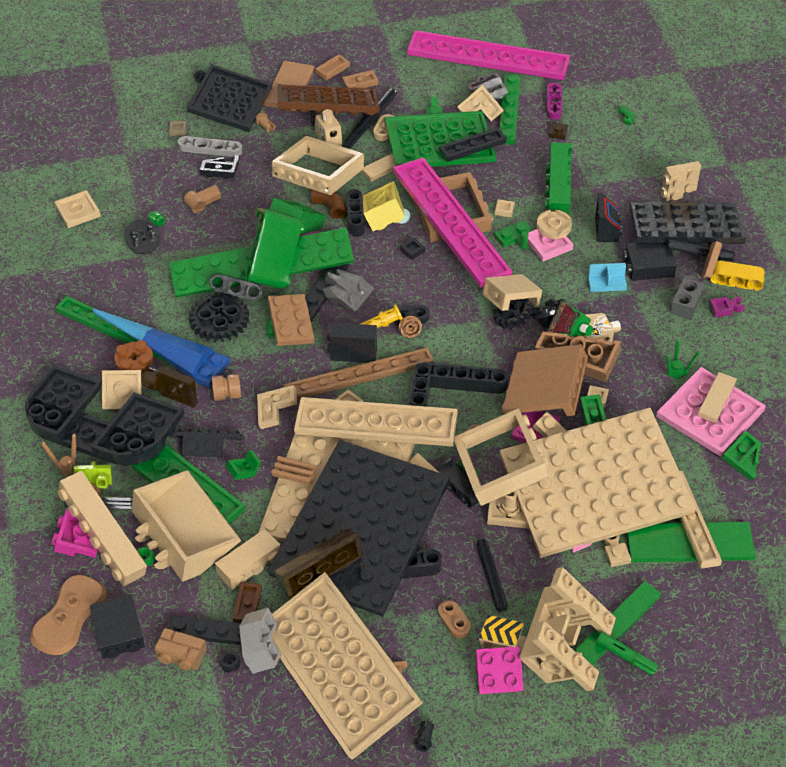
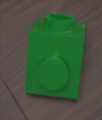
M248 450L245 458L228 460L226 467L235 480L252 478L256 475L261 461L253 450Z

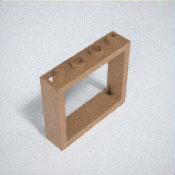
M471 172L440 178L449 190L468 187L481 215L480 218L472 220L481 232L491 231V223L494 222L491 213L489 214L487 202L483 201L482 191L478 190L477 181L475 178L473 179ZM413 200L430 243L444 240Z

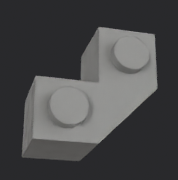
M268 608L246 614L239 626L242 655L245 664L250 668L252 674L275 668L281 656L272 639L277 623Z

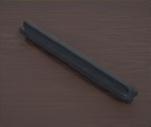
M390 88L379 101V113L367 115L341 147L347 149L353 147L397 95V91L394 88Z

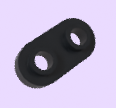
M424 305L398 308L402 318L415 316L421 321V324L426 323L430 318V311ZM398 319L394 323L399 326L400 320Z

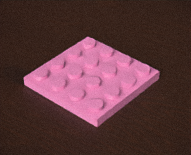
M700 367L657 411L656 417L722 457L765 411L766 405L734 387L716 423L698 417V412L717 377Z

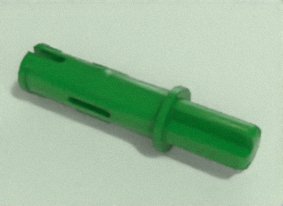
M603 631L596 641L597 644L631 663V667L636 666L651 676L658 668L656 663L641 655L640 651H634Z

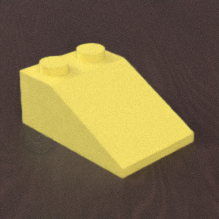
M394 181L363 195V212L372 231L382 230L392 222L397 223L405 217Z

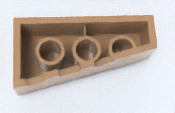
M542 332L535 350L581 344L588 357L584 375L605 383L607 382L621 352V341L614 340V342L599 338L594 340L586 339L583 336L570 337L567 334Z

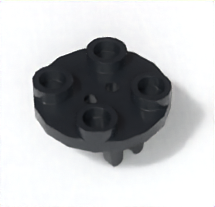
M143 219L132 222L127 227L124 236L127 246L135 254L151 253L159 246L160 232L157 226Z
M550 299L546 301L545 306L532 309V319H539L544 328H549L550 315L556 313L561 301L565 303L566 301L564 299L557 301Z

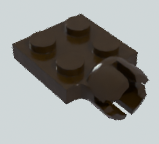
M149 366L150 372L146 371L143 373L141 382L144 387L154 391L158 390L162 396L194 408L197 405L195 380L192 377L162 366L159 368Z

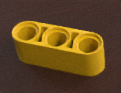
M717 261L710 280L714 284L718 283L719 285L736 286L738 288L755 289L758 291L763 288L765 271L757 266Z

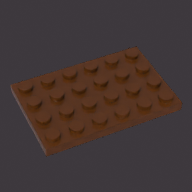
M277 84L278 108H281L283 111L298 109L300 112L315 110V112L322 113L324 110L329 109L337 114L342 113V111L349 114L365 112L367 115L379 113L380 106L376 89Z

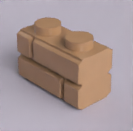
M164 628L155 646L156 657L160 662L164 664L174 663L187 671L190 669L198 670L207 650L204 639Z

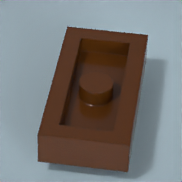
M241 582L233 614V622H242L246 614L258 610L262 584Z

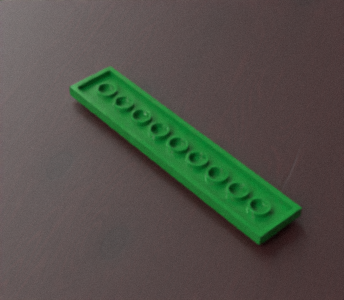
M347 227L300 236L289 276L354 263ZM252 246L169 262L176 298L215 291L210 287V278L216 273L240 278L241 271H245L248 268L246 262H249ZM220 277L214 278V286L220 287L223 284V280ZM233 282L230 287L240 286L241 284Z

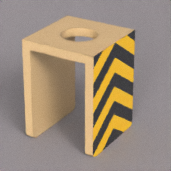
M488 615L479 637L481 648L520 646V651L522 652L526 637L521 636L524 627L523 622Z

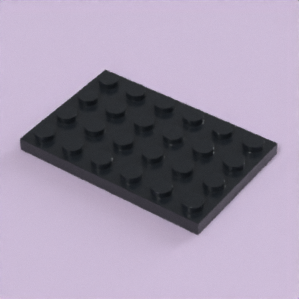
M630 202V211L637 243H667L669 239L711 244L715 241L722 244H745L746 236L736 205L730 202Z

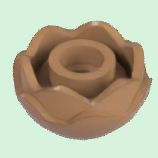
M406 316L400 321L399 330L404 337H416L422 330V324L417 317Z

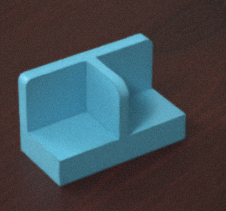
M591 264L588 273L590 292L626 290V264Z

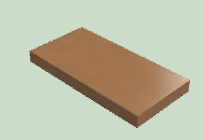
M284 61L264 102L265 106L278 108L277 84L308 86L315 71V66Z

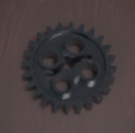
M215 292L213 297L207 294V299L201 297V302L195 301L196 306H191L192 311L189 312L191 329L194 330L195 335L200 334L201 339L206 336L207 341L214 338V342H217L218 339L224 342V338L231 340L232 335L238 337V332L243 333V328H247L249 309H247V304H244L243 299L238 300V296L232 298V295L228 294L225 296L223 292L221 296H218Z

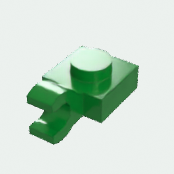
M431 96V107H426V114L443 113V107H438L437 96Z

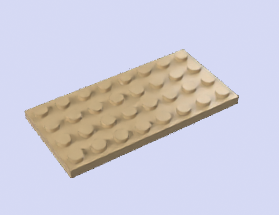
M326 572L272 614L277 623L272 639L281 653L280 659L350 759L353 760L423 703Z

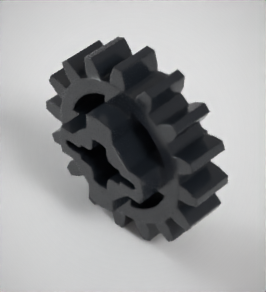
M529 298L510 300L509 309L506 311L500 310L497 306V309L493 310V317L498 326H502L503 329L509 326L511 330L513 326L519 328L521 323L526 324V319H531L530 314H533V305Z

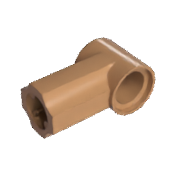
M213 185L198 193L195 191L188 192L184 197V202L194 213H199L198 211H203L206 205L220 199L221 193L218 187Z

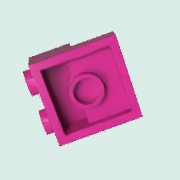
M66 509L65 515L60 516L57 528H60L59 533H54L52 545H55L54 551L70 556L79 553L96 558L98 549L93 548L90 537L81 530L76 516L73 517L69 509Z

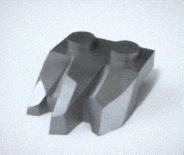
M491 73L488 77L480 76L476 82L468 83L471 94L482 85H484L494 99H500L505 96L504 94L508 93L498 73Z
M337 269L335 274L329 272L325 274L324 280L330 286L322 288L327 299L334 305L341 304L351 314L357 311L375 289L362 277Z

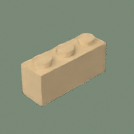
M264 529L215 563L217 575L231 590L237 586L240 587L241 582H246L251 576L258 575L264 567L273 563L281 546Z

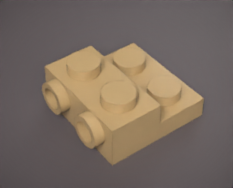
M699 161L666 167L665 175H663V186L660 189L662 198H665L666 201L678 200L683 198L685 192L696 191L701 169Z

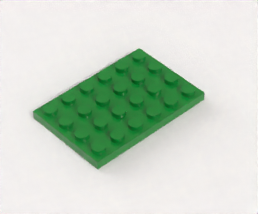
M483 111L385 117L384 123L395 166L420 158H424L431 167L496 162L493 147L449 162L439 152V146L488 131Z

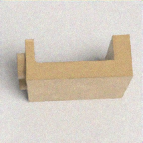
M523 274L486 278L483 295L500 310L506 311L509 309L510 300L529 298V301L534 306H539L542 289Z

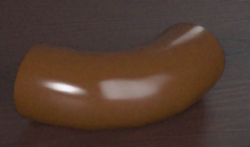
M312 189V204L327 206L330 209V216L334 219L346 217L347 207L345 201L336 191L332 195H328Z

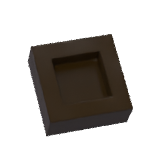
M552 122L549 137L565 140L568 125Z

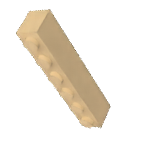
M80 471L61 480L58 490L60 499L67 503L70 514L73 517L76 516L81 530L90 537L93 548L99 550L102 561L105 565H109L114 579L120 581L124 587L144 576L147 565L83 472Z

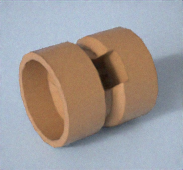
M239 373L230 374L227 378H224L222 375L212 376L214 401L225 400L227 396L231 399L241 398Z

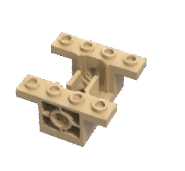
M563 567L557 568L551 585L545 587L542 592L519 659L546 683L574 679L586 691L594 690L599 671L582 656L581 652H575L569 646L576 644L581 626L591 624L600 634L603 631L611 636L616 617Z

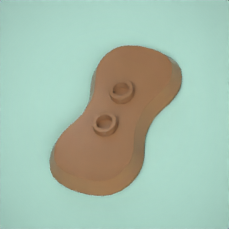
M82 575L72 576L66 580L59 589L57 600L52 610L39 619L32 627L30 632L32 645L38 650L51 655H61L70 651L78 642L83 623L92 614L90 605L105 601L107 596L105 586L96 579Z

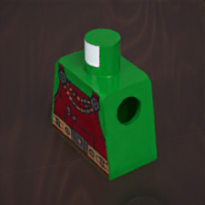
M561 301L547 332L567 334L570 337H584V335L590 336L592 334L593 327L589 325L591 322L589 317Z

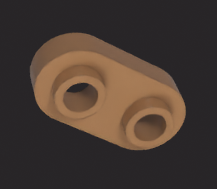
M454 601L442 602L438 608V616L445 627L455 638L462 639L470 634L471 624L463 611Z

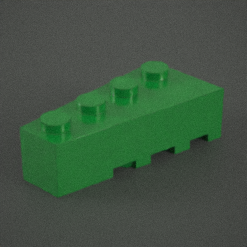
M551 142L550 161L546 162V172H549V174H546L545 184H549L545 188V196H548V198H545V208H548L551 212L560 210L568 215L570 212L572 143Z

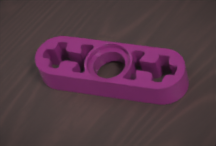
M550 83L547 86V116L550 119H559L562 116V86L558 83Z

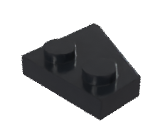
M234 155V159L225 160L224 157L203 160L200 167V175L223 177L226 179L234 178L240 161V155Z

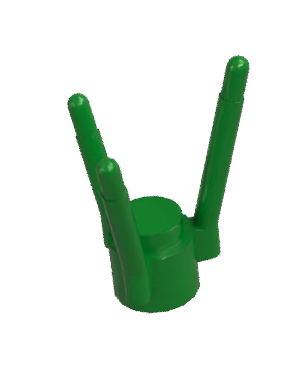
M676 340L673 362H671L669 355L666 356L667 376L675 379L682 378L683 375L687 376L688 371L700 355L698 351L685 368L684 363L678 360L679 340Z

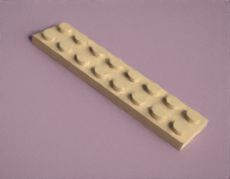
M301 397L294 431L295 434L453 447L458 409Z

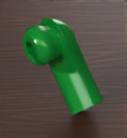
M621 106L619 113L624 116V123L631 125L634 122L635 114L625 106Z

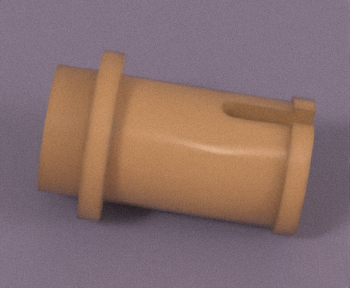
M259 113L256 116V123L261 125L268 133L275 129V124L268 119L267 114Z

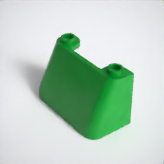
M257 208L255 217H259L258 220L260 222H256L255 225L257 230L249 262H246L248 268L245 271H241L240 279L284 290L290 284L291 277L289 274L299 235L303 232L304 224L299 218L264 208Z

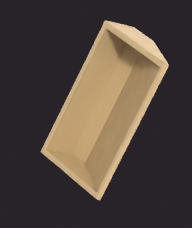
M188 470L133 490L131 511L141 524L135 530L137 533H140L135 537L136 541L145 542L151 538L153 541L147 544L150 550L155 548L160 550V553L155 557L159 561L154 565L155 568L164 569L171 565L182 582L201 575L241 541Z

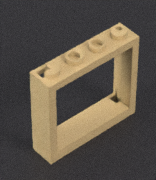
M305 136L272 161L273 177L328 195H332L364 169L363 153L309 136ZM306 154L341 165V167L330 176H326L292 164Z
M519 408L454 437L457 450L481 506L549 476L545 468L549 466L545 456L540 457L539 454L543 453L539 442L534 443L533 440L537 439L532 428H527V426H530V422L526 414L522 416ZM520 426L536 462L481 485L467 449Z

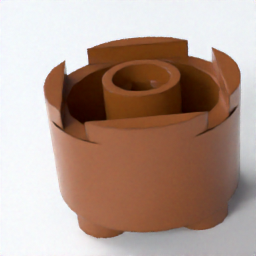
M145 341L129 342L116 348L114 359L117 370H141L143 376L144 372H150L149 366H155L153 352L146 345Z

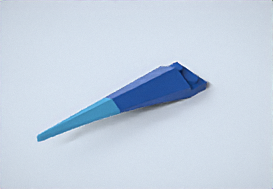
M93 309L94 314L136 340L145 341L152 351L185 375L192 377L196 383L210 388L212 386V376H220L230 364V358L214 352L213 348L98 309Z

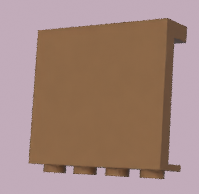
M582 345L518 352L513 363L514 368L510 375L509 387L506 390L505 402L502 405L503 414L505 415L518 408L521 413L563 408L567 416H574L588 358Z

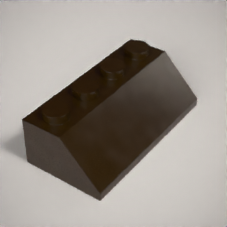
M347 528L335 533L328 540L316 544L314 548L306 553L299 554L294 560L280 565L274 572L277 582L288 598L292 599L324 572L331 576L363 557L359 537L356 532Z

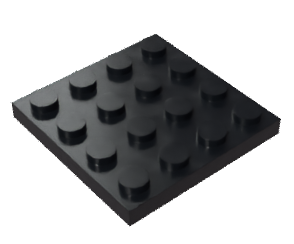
M211 64L187 106V112L250 132L256 116L260 113L272 89V84Z

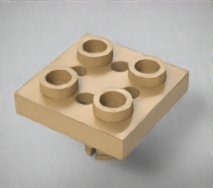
M517 491L489 503L487 524L528 529L524 515L520 511Z

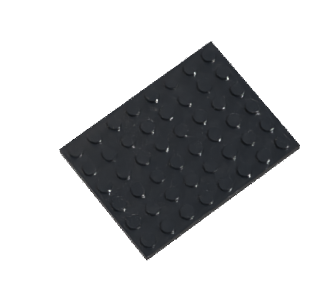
M339 440L268 570L269 576L276 578L274 571L280 565L294 560L299 554L306 553L314 548L316 544L324 542L335 533L348 528L357 533L363 557L329 577L351 606L384 617L450 483V476Z

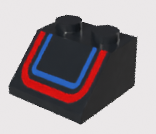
M598 193L595 211L597 242H618L619 236L623 234V226L619 225L621 223V213H618V207L603 193Z

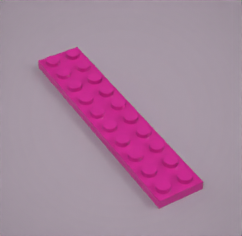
M415 30L407 49V55L558 80L565 79L570 62V55L417 30Z
M424 158L393 167L395 176L479 287L485 285L486 278L512 275V270Z

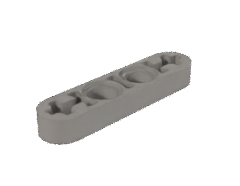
M183 136L178 139V148L183 152L228 157L242 154V145L237 141Z

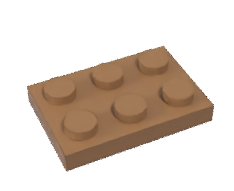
M305 294L268 296L267 302L277 346L314 343V334Z

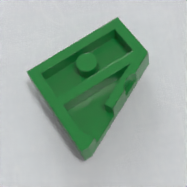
M745 431L723 454L722 459L743 476L753 481L757 474L756 467L759 462V452L762 443Z

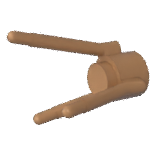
M76 434L72 435L71 457L65 456L60 461L56 459L45 442L41 443L54 462L56 469H60L64 476L74 474V466H76L75 463L77 461Z

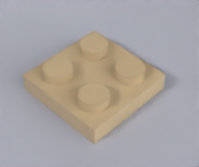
M87 190L54 202L56 209L68 228L101 217L99 209Z
M102 371V409L120 410L133 392L142 395V371Z

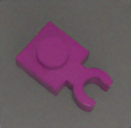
M728 297L710 299L709 302L714 317L729 316L733 314V311L743 312L745 307L744 304L738 305L741 304V297H735L730 301Z

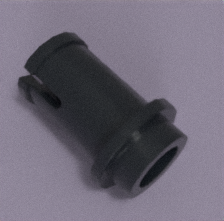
M425 721L420 723L418 737L414 741L415 747L419 751L426 752L432 747L431 737L435 725L430 721H427L426 727Z

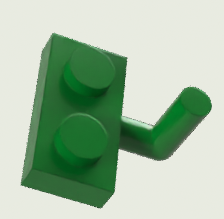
M521 221L494 232V237L503 248L517 243L522 250H526L529 232L533 230L525 221Z

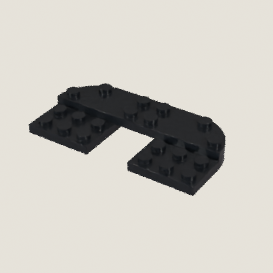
M55 365L52 366L31 391L26 400V416L32 431L37 436L71 449L72 435L76 434V451L122 466L143 463L156 457L166 447L164 441L185 415L183 408L133 392L110 423L83 414V410L102 388V382Z

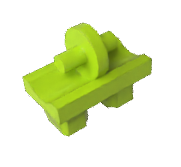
M92 461L91 465L74 466V474L82 471L91 485H96L98 488H107L108 485H112L111 465H97L96 461Z

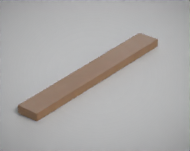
M427 347L283 385L284 387L294 385L297 400H299L301 397L306 398L411 371L420 362L434 363V360Z

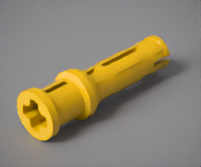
M394 305V308L385 312L381 311L378 313V316L360 324L377 325V328L381 326L387 327L390 323L398 319L401 321L403 318L397 305Z

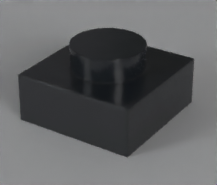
M413 237L400 245V251L413 260L425 252V246Z

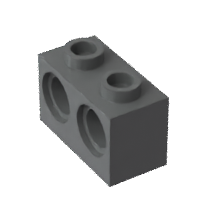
M684 277L682 283H678L676 286V296H672L670 299V314L692 320L703 296L705 284Z

